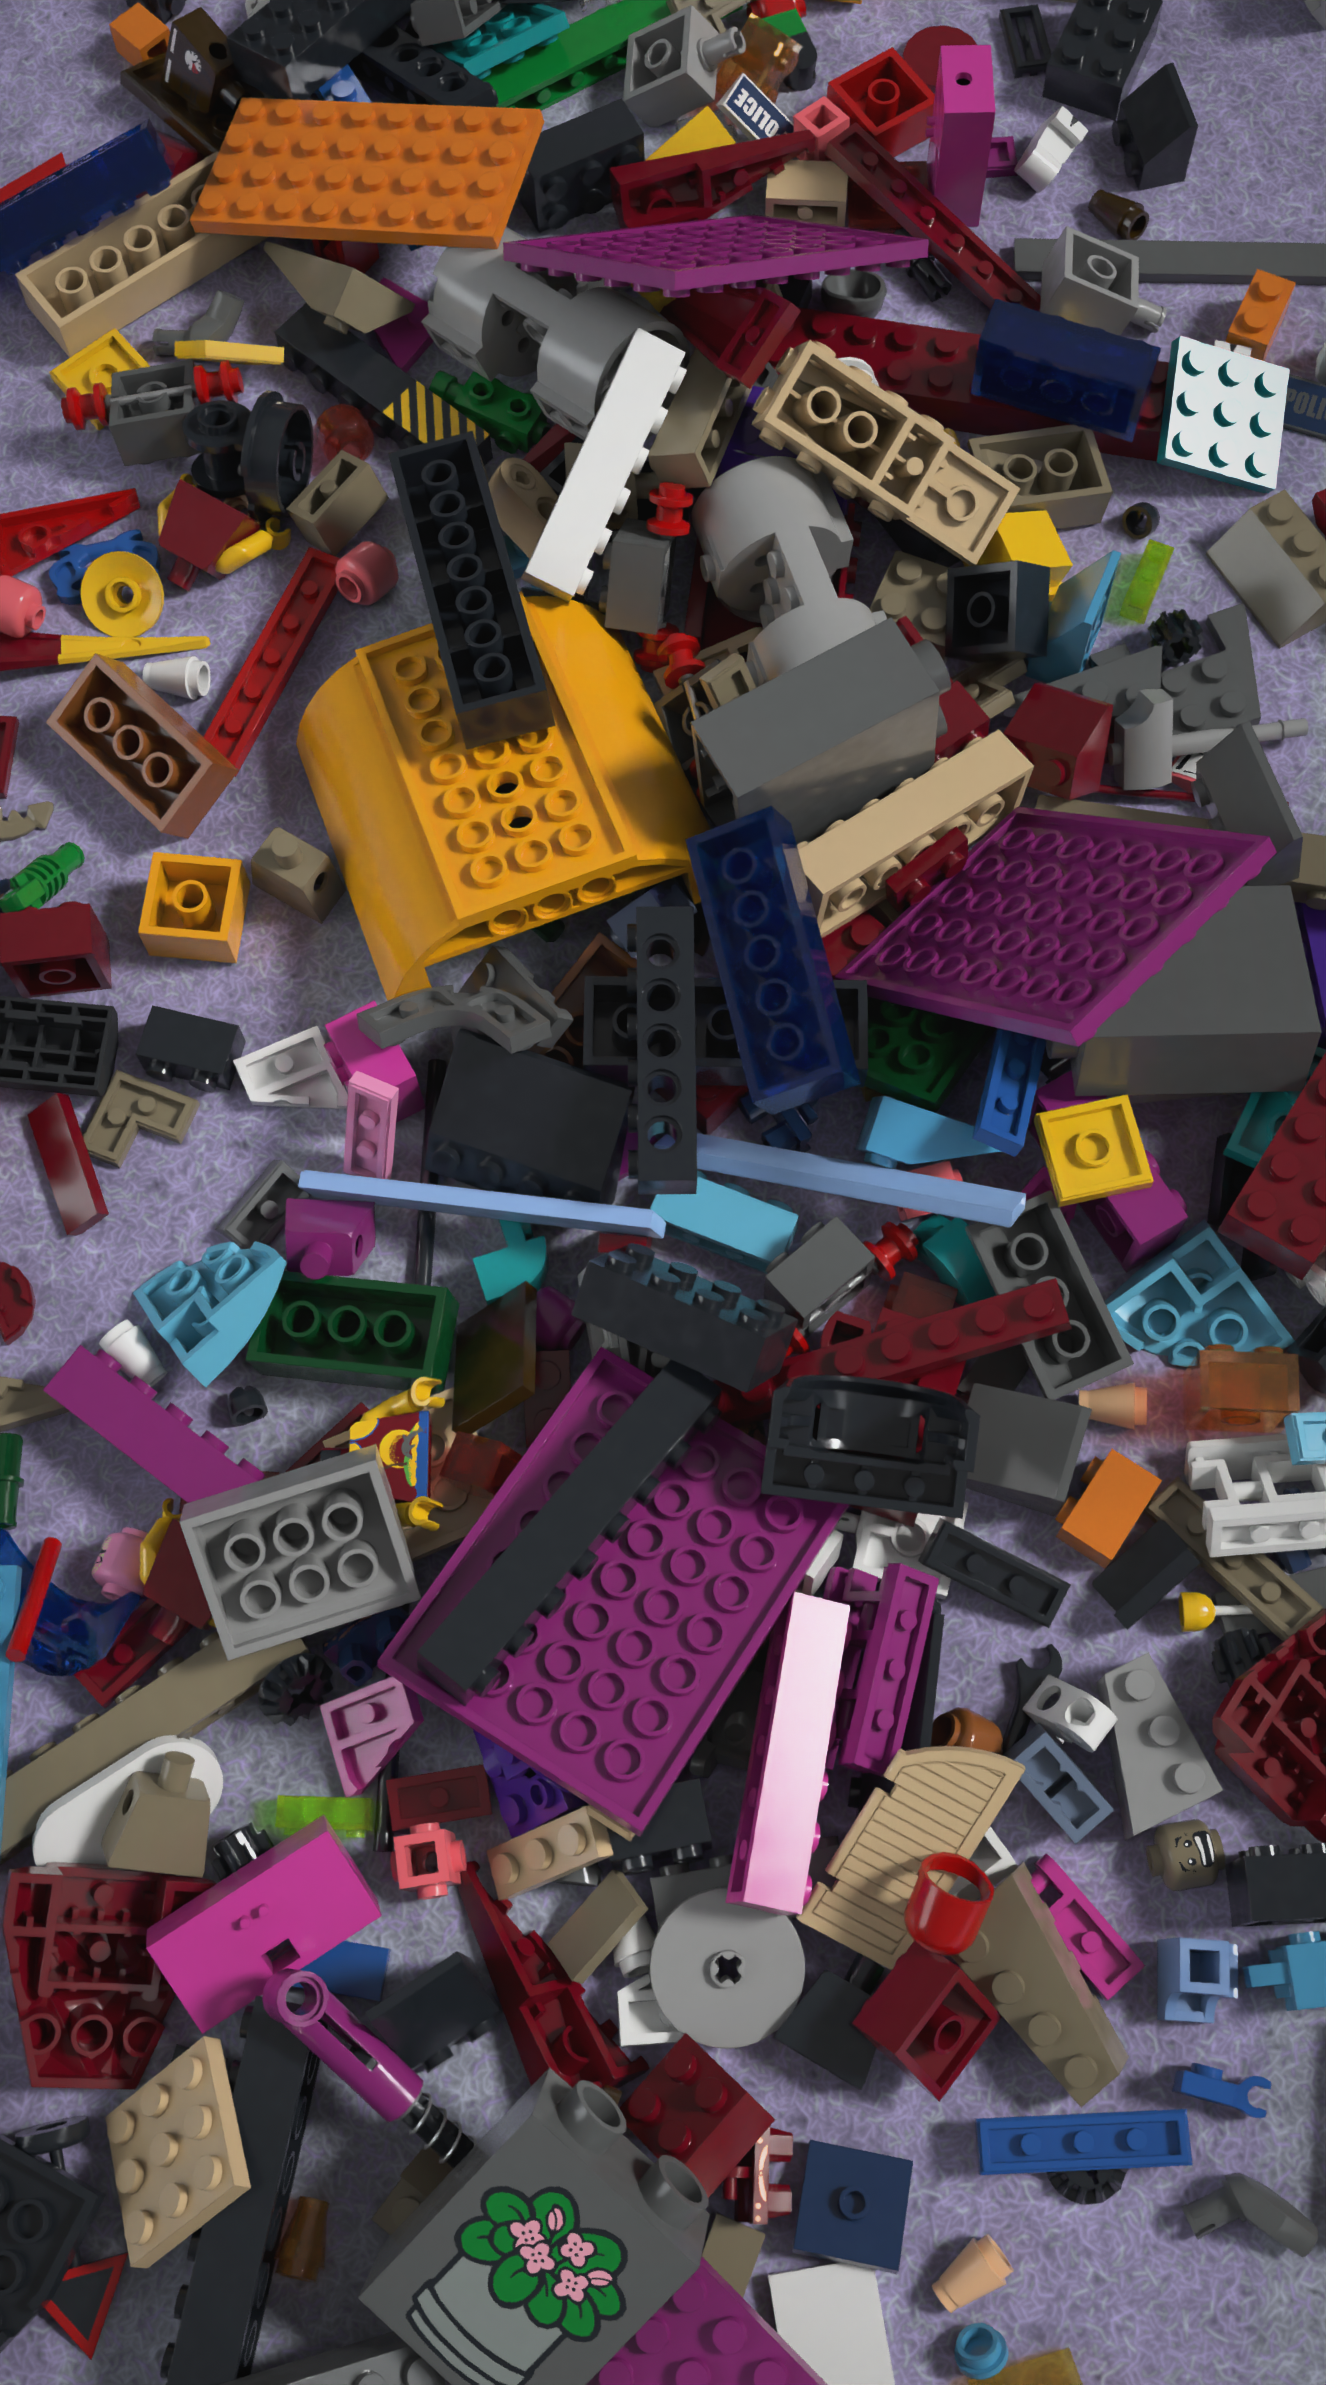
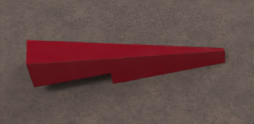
M808 129L609 168L612 201L620 229L706 220L752 191V184L769 173L779 174L785 170L784 164L804 151H807L809 154L816 150L815 137Z
M476 1861L467 1862L466 1871L460 1872L461 1884L457 1885L530 2085L532 2086L549 2067L572 2088L579 2081L586 2080L600 2088L607 2084L618 2089L646 2073L650 2068L645 2059L639 2056L632 2062L613 2041V2038L619 2031L617 2026L611 2019L606 2020L601 2025L596 2021L582 1999L586 1991L583 1986L570 1979L552 1950L535 1930L524 1936L507 1915L513 1904L509 1899L498 1900L497 1898L494 1900L482 1886L476 1874L481 1866Z

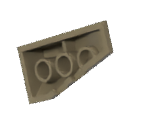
M266 241L263 247L311 309L326 316L323 324L346 335L349 328L367 333L411 313L414 309L415 303L353 267Z

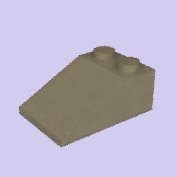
M1090 422L968 439L967 446L970 455L1020 488L1006 513L1047 510L1056 528L1101 523L1113 491Z

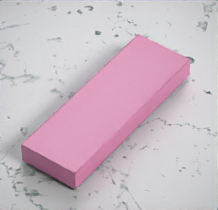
M357 1070L348 1084L343 1172L354 1176L390 1180L393 1166L399 1088Z

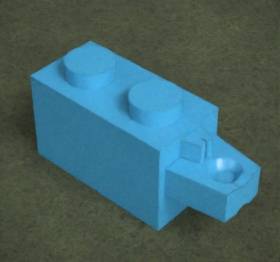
M1319 1931L1289 1934L1290 1945L1276 1947L1275 1950H1268L1270 1964L1242 1967L1246 1988L1274 1985L1276 1999L1285 1998L1287 2011L1326 2007V1941H1321Z

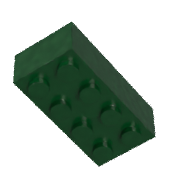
M284 1271L265 1316L250 1338L246 1361L260 1374L265 1376L402 1391L411 1389L416 1379L430 1377L442 1380V1384L434 1386L430 1394H438L445 1389L460 1304L447 1287L329 1275L314 1280L306 1277L303 1273Z

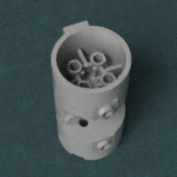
M508 227L504 230L498 249L447 247L433 271V275L438 277L434 298L428 299L429 314L421 322L438 349L489 381H492L498 373L509 377H519L537 370L538 381L530 391L546 417L582 440H585L637 328L686 352L680 366L687 369L689 364V347L682 331L674 324L658 316L653 305L644 297L637 296L634 298L621 289L617 292L607 287L592 288L577 295L576 286L578 282L574 275L566 277L549 276L548 268L546 271L527 272L521 270V263L504 261L503 242L528 240ZM668 391L661 407L668 410L675 394ZM649 431V434L646 439L651 437L654 433Z
M771 456L758 458L740 464L723 473L712 482L710 487H706L698 497L692 510L691 520L704 555L700 556V569L705 582L711 581L717 598L721 597L729 606L742 611H759L760 620L764 629L753 642L749 643L747 661L745 662L756 687L887 619L884 610L871 613L870 609L862 602L849 598H838L830 577L836 569L848 567L854 539L827 475L822 471L814 474L800 466L796 459L791 457Z

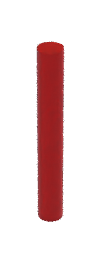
M48 1537L43 1540L5 1655L10 1661L22 1662L26 1658L62 1548V1543L56 1538Z

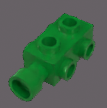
M440 370L436 373L430 384V391L489 433L490 437L495 439L496 445L501 450L510 454H515L518 449L528 453L533 444L536 445L550 430V423L547 422V417L533 394L522 393L510 388L497 378L489 381L473 371L465 385L458 383L457 377Z

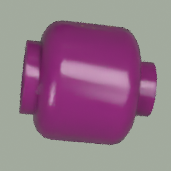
M545 1286L537 1291L536 1348L538 1350H571L582 1336L586 1323L571 1315L575 1301L551 1286Z

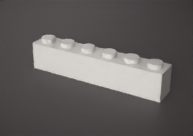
M637 328L521 577L522 580L566 602L572 599L575 592L580 595L584 594L594 572L587 568L588 563L594 552L599 555L603 553L612 534V531L606 528V524L612 512L618 515L621 514L631 490L624 487L631 472L637 475L640 473L650 450L643 447L649 431L657 435L667 415L668 410L661 407L667 392L676 394L687 370L680 366L686 352Z

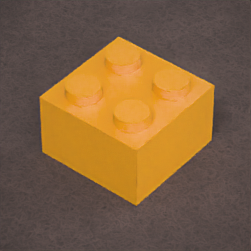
M153 852L138 934L149 956L237 964L251 885L242 860Z

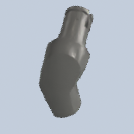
M217 290L206 314L195 321L188 330H162L160 328L154 330L152 342H169L154 345L155 355H175V341L211 340L227 342L234 332L245 301L229 292ZM194 360L195 363L206 362Z
M1242 2173L1224 2175L1226 2179L1221 2181L1222 2187L1200 2199L1181 2206L1197 2240L1239 2218L1242 2223L1248 2221L1250 2225L1303 2258L1311 2252L1318 2240L1316 2226L1298 2209L1261 2182Z

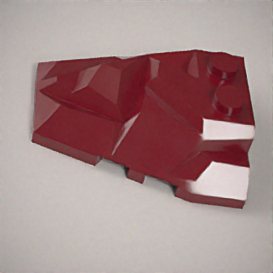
M1325 1608L1253 1667L1240 1675L1231 1686L1212 1718L1213 1734L1218 1738L1214 1748L1215 1755L1281 1822L1289 1826L1305 1827L1322 1843H1326Z
M65 1862L46 1863V1867L27 1866L9 1870L1 1925L31 2087L136 2090L165 2029L163 2021L176 1995L146 1949L147 1929L216 1885L215 1881L199 1877L111 1868L100 1864Z

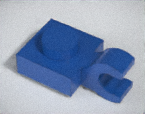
M1193 2062L1190 2072L1176 2070L1172 2092L1235 2108L1248 2117H1266V2110L1255 2108L1248 2101V2092L1252 2087L1271 2089L1272 2083L1266 2078L1247 2076L1242 2078L1237 2084L1222 2081L1223 2070Z

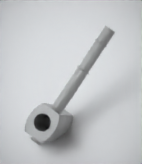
M1163 689L1139 690L1132 706L1114 719V743L1108 746V760L1111 766L1114 765V780L1124 790H1146L1172 783V757L1209 752L1230 734L1236 726L1226 729H1209L1173 735V698ZM1305 718L1287 721L1279 719L1278 722L1252 725L1259 742L1279 739L1283 741L1285 738L1306 736L1308 734V722Z

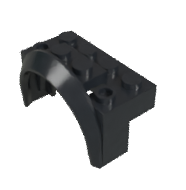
M818 1374L792 1377L772 1392L761 1493L962 1519L968 1472L974 1473L980 1415L965 1401L954 1395L918 1385L846 1375ZM820 1404L817 1438L815 1440L812 1436L816 1406ZM921 1415L925 1419L922 1449L916 1454ZM826 1448L876 1453L904 1457V1459L899 1460L830 1451Z

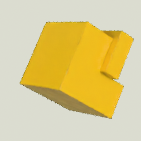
M1047 510L1006 513L976 565L1019 560L1050 567L1049 600L1053 601L1059 585L1062 584L1063 578L1072 568L1073 564ZM962 561L963 564H964V567L970 566V565H968L967 563H965L964 561Z

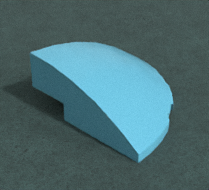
M1205 1219L1152 1258L1104 1301L1124 1342L1138 1351L1144 1349L1155 1355L1168 1356V1362L1173 1365L1207 1369L1208 1360L1235 1362L1238 1365H1246L1272 1356L1295 1342Z
M255 1241L250 1249H240L234 1242L210 1246L206 1249L201 1261L190 1266L182 1261H177L160 1271L133 1292L157 1332L170 1344L180 1362L205 1388L232 1362L249 1341L265 1316L278 1289L287 1262L275 1249L266 1244Z

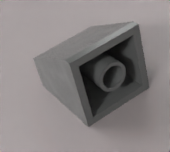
M974 1383L969 1396L961 1393L959 1396L960 1399L965 1401L980 1415L974 1473L968 1472L966 1489L1054 1517L1065 1503L1092 1409Z

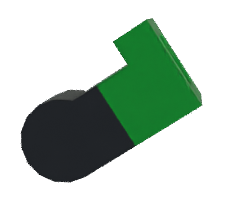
M797 9L759 19V45L764 55L775 52L782 66V79L786 87L794 91H805L811 88L816 81L817 51Z

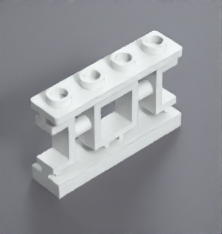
M1286 1434L1201 1440L1187 1443L1184 1469L1186 1482L1191 1490L1215 1488L1219 1499L1204 1501L1202 1525L1204 1530H1207L1206 1546L1210 1557L1326 1548V1464L1292 1465ZM1243 1479H1251V1480H1252V1481H1247V1482H1235V1483H1232V1480H1243ZM1311 1480L1315 1492L1277 1495L1273 1483ZM1259 1500L1260 1502L1254 1504L1240 1505V1502Z

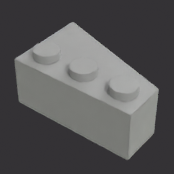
M1149 1652L1104 1674L1096 1682L1100 1702L1107 1706L1118 1719L1107 1733L1106 1738L1110 1749L1114 1783L1119 1799L1125 1841L1223 1791Z

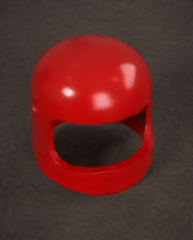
M941 1852L931 1854L925 1858L918 1870V1879L904 1912L906 1928L914 1941L926 1950L941 1955H956L967 1950L976 1939L993 1899L994 1887L986 1874L974 1862L959 1854ZM930 1870H943L967 1879L979 1889L980 1901H969L947 1893L929 1878L927 1872Z

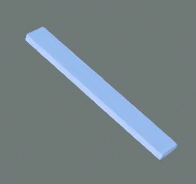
M697 1133V1169L1009 1228L1025 1209L1026 1193ZM666 1134L654 1144V1147L667 1149L675 1143V1140L672 1136Z
M311 1170L301 1171L298 1184L300 1189L312 1196L330 1200L375 1202V1205L652 1238L663 1239L666 1227L664 1219L651 1209Z

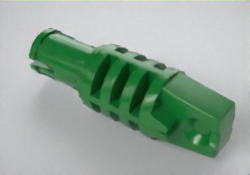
M66 842L52 855L38 856L10 879V890L0 898L2 911L8 913L21 911L27 907H35L37 909L42 907L66 887L68 875L83 865L85 856L81 848L74 843Z

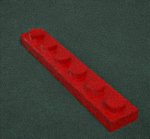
M311 547L308 548L203 736L238 770L242 767L338 592L335 581L337 576L335 568L340 559L338 557Z

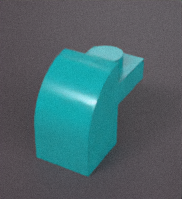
M934 1214L913 1231L919 1241V1244L916 1246L918 1252L916 1259L936 1272L946 1294L961 1306L996 1296L966 1233L965 1227L969 1225L961 1218L955 1217L950 1221L940 1214Z
M498 1219L507 1247L472 1258L487 1306L524 1281L531 1284L537 1291L544 1283L549 1267L546 1241L544 1236L534 1238L530 1223Z

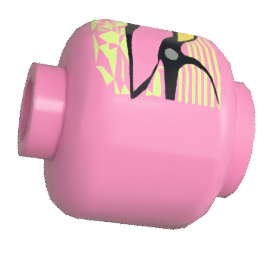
M125 1527L121 1533H112L104 1540L92 1568V1576L103 1587L101 1594L105 1598L117 1603L128 1604L130 1598L146 1597L142 1594L145 1585L140 1579V1544L148 1533L135 1528Z

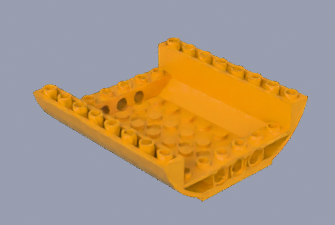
M519 592L556 726L466 750L432 623L356 649V656L339 668L318 689L306 707L298 727L296 747L387 1001L410 992L431 988L425 970L427 966L679 875L682 876L694 904L737 889L619 629L606 628L605 615L591 606L574 600L566 602L558 597L551 596L524 597L523 592ZM505 783L518 785L515 790L507 794L495 792L499 786ZM519 817L532 819L527 826L522 828H512L509 826L514 819Z

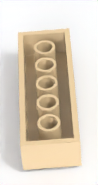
M218 151L15 274L27 307L69 358L114 328L117 331L268 238L264 236L195 232L190 218L216 160Z
M999 729L985 738L977 737L973 739L960 753L950 759L947 757L939 759L925 774L915 780L913 778L904 780L893 793L881 800L873 799L869 801L858 814L845 822L843 820L834 822L826 829L823 835L810 843L803 841L796 845L787 856L776 907L802 937L812 945L885 900V880L957 826L968 838V848L982 840L1009 813L1020 806L1034 765Z

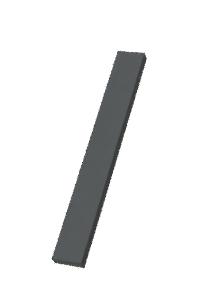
M1014 238L1013 270L1023 280L1042 281V264L1058 239ZM1098 239L1139 257V282L1250 284L1256 270L1259 269L1296 282V285H1326V243Z

